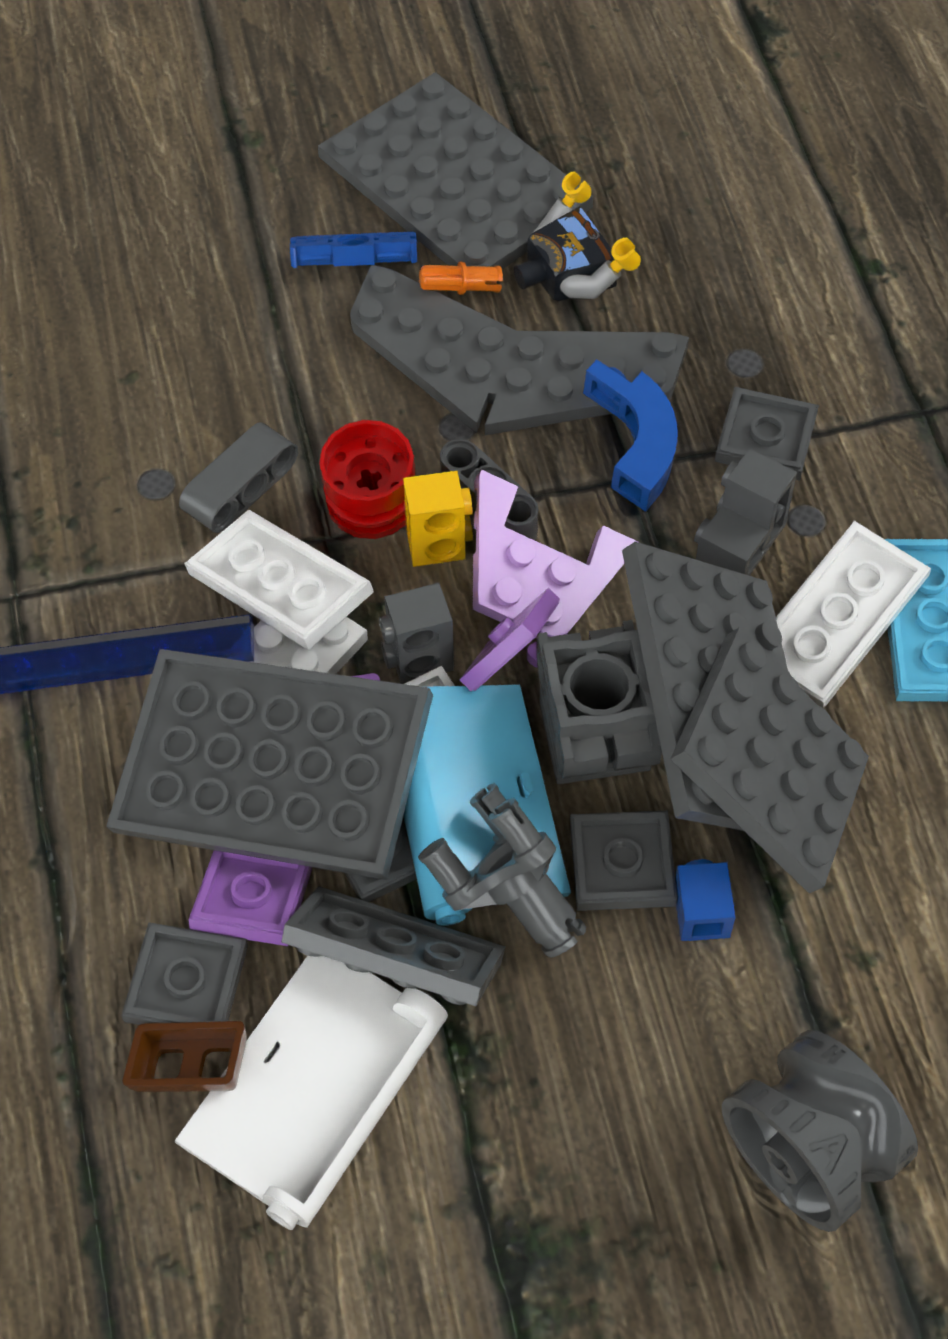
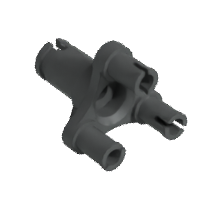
M495 783L487 786L488 793L483 788L470 800L471 806L477 810L495 834L493 837L495 844L484 859L472 871H468L450 849L444 838H440L428 845L418 858L426 865L444 889L442 897L452 910L457 911L507 904L537 944H542L541 950L550 958L559 956L578 942L569 933L574 931L577 936L585 934L587 927L581 919H575L576 912L546 874L553 854L556 851V846L545 832L537 831L519 807V803L515 798L506 800L499 791V787Z

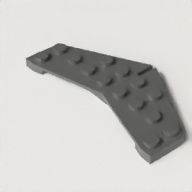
M376 265L370 266L350 313L352 331L475 433L479 429L488 403L493 404L485 423V435L612 414L583 394L586 370L596 359L608 367L620 370L631 383L641 371L658 384L668 400H670L689 342V337L670 332L516 331L435 290H423L418 282L392 269Z

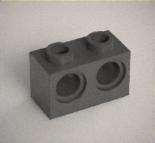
M440 583L384 596L386 615L379 617L384 642H381V648L387 668H396L400 683H407L440 666L443 667L445 672L454 671L453 620Z

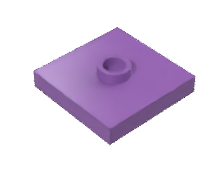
M548 587L513 620L509 617L502 620L490 632L488 637L491 640L460 678V681L470 691H476L536 637L558 606L560 598Z
M214 850L188 919L189 928L191 930L288 946V944L281 942L284 926L301 906L312 867Z

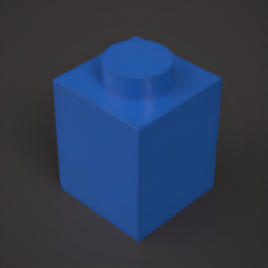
M698 859L690 861L685 865H678L675 882L680 940L694 941L730 938L736 917L728 863H713L710 860Z

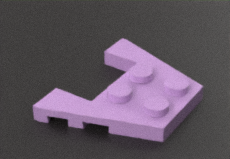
M481 470L474 481V492H477L476 511L474 512L476 552L473 554V610L499 622L506 617L513 620L549 587L560 600L558 601V606L539 633L547 632L548 637L566 635L623 566L622 550L633 542L638 541L602 526L596 532L586 564L506 528L504 525L518 486Z

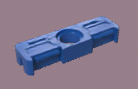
M416 232L294 236L290 238L291 267L334 264V266L375 265V263L403 261L416 263Z

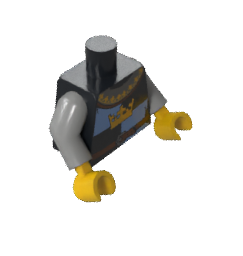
M570 172L564 177L562 189L566 193L565 197L557 199L538 227L529 236L527 261L514 266V276L521 289L541 283L551 299L555 301L570 298L596 299L606 289L616 287L617 279L621 276L620 271L622 269L633 271L639 267L641 262L640 255L635 251V245L630 239L621 238L611 248L581 207L576 209L572 207L575 202H586L591 196L590 185L586 181L580 184L581 177L576 172Z

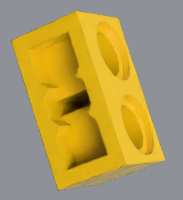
M458 471L403 478L406 533L413 567L466 560L465 542L473 541L470 519L473 509L469 487L461 488Z

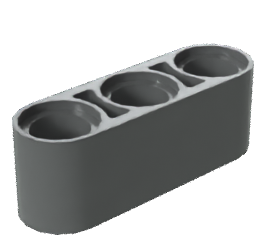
M256 423L189 482L180 496V508L212 532H222L292 468L298 456L297 445L265 423Z
M454 439L447 442L440 451V473L458 471L461 488L469 487L473 509L471 516L474 518L477 504V492H474V481L479 472L484 470L518 486L504 526L536 541L538 536L539 510L535 499L474 443L465 439Z

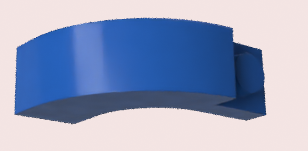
M596 359L586 370L583 394L621 419L629 428L634 440L631 448L614 466L611 488L646 512L662 493L671 473L678 437L675 413L662 389L644 372L641 371L631 383L620 370L608 367Z

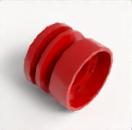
M373 420L349 423L332 433L322 447L319 461L330 518L342 531L356 538L378 539L393 535L406 525L403 478L415 476L414 454L409 440L398 428L382 421Z

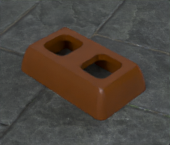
M241 1021L140 1024L135 1030L122 1082L126 1087L137 1092L233 1091L237 1086L247 1040L244 1024ZM212 1052H231L227 1072L224 1077L201 1078L208 1054ZM184 1053L180 1072L176 1078L154 1079L158 1059L162 1054Z

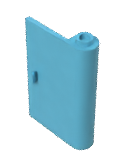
M481 685L476 691H470L466 686L427 687L433 693V699L403 815L424 916L427 919L436 920L438 925H452L463 921L466 918L465 913L472 909L452 910L442 897L444 889L426 865L419 860L418 856L432 842L444 838L468 871H472L495 844L493 841L495 834L477 810L471 806L470 800L483 788L488 793L487 786L493 783L499 787V791L506 800L515 798L519 803V807L537 831L545 832L556 846V851L553 854L546 874L563 897H568L571 890L520 685Z

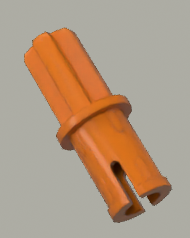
M459 262L457 266L424 265L419 272V284L423 290L457 291L459 295H464L466 291H492L499 293L502 289V285L497 284V281H503L501 266H466L465 262Z

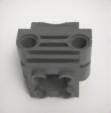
M623 621L621 627L589 631V640H581L580 633L548 637L547 632L538 633L537 666L541 684L540 708L556 783L564 784L651 771V765L660 764L662 750L638 630L634 629L633 621Z

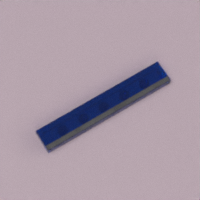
M251 614L0 647V694L150 675L153 673L160 649L247 662L254 661V623Z

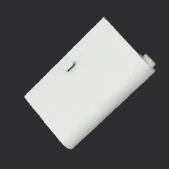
M307 956L247 1039L236 1088L233 1091H210L178 1135L175 1143L268 1205L266 1213L281 1226L289 1230H293L296 1224L308 1227L448 1018V1014L440 1003L421 990L405 988L401 993L370 972L353 971L346 967L343 962L324 956ZM227 1069L224 1071L221 1077H224L226 1075Z

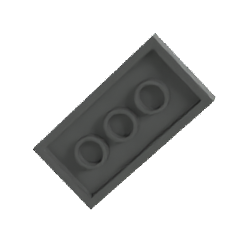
M320 886L314 890L285 923L281 940L282 943L297 947L298 951L305 955L313 957L324 956L343 962L346 967L353 971L362 973L373 972L393 979L399 986L411 989L422 988L440 994L450 1003L459 1005L470 1004L473 1006H477L501 966L505 946Z

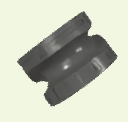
M807 1030L796 1037L793 1043L788 1044L780 1051L777 1059V1065L782 1077L780 1083L770 1087L759 1080H746L724 1099L722 1115L728 1132L738 1150L770 1191L807 1223L820 1230L832 1232L836 1231L860 1209L861 1182H878L893 1179L903 1167H906L917 1156L918 1144L912 1124L905 1111L878 1075L841 1042L819 1031Z

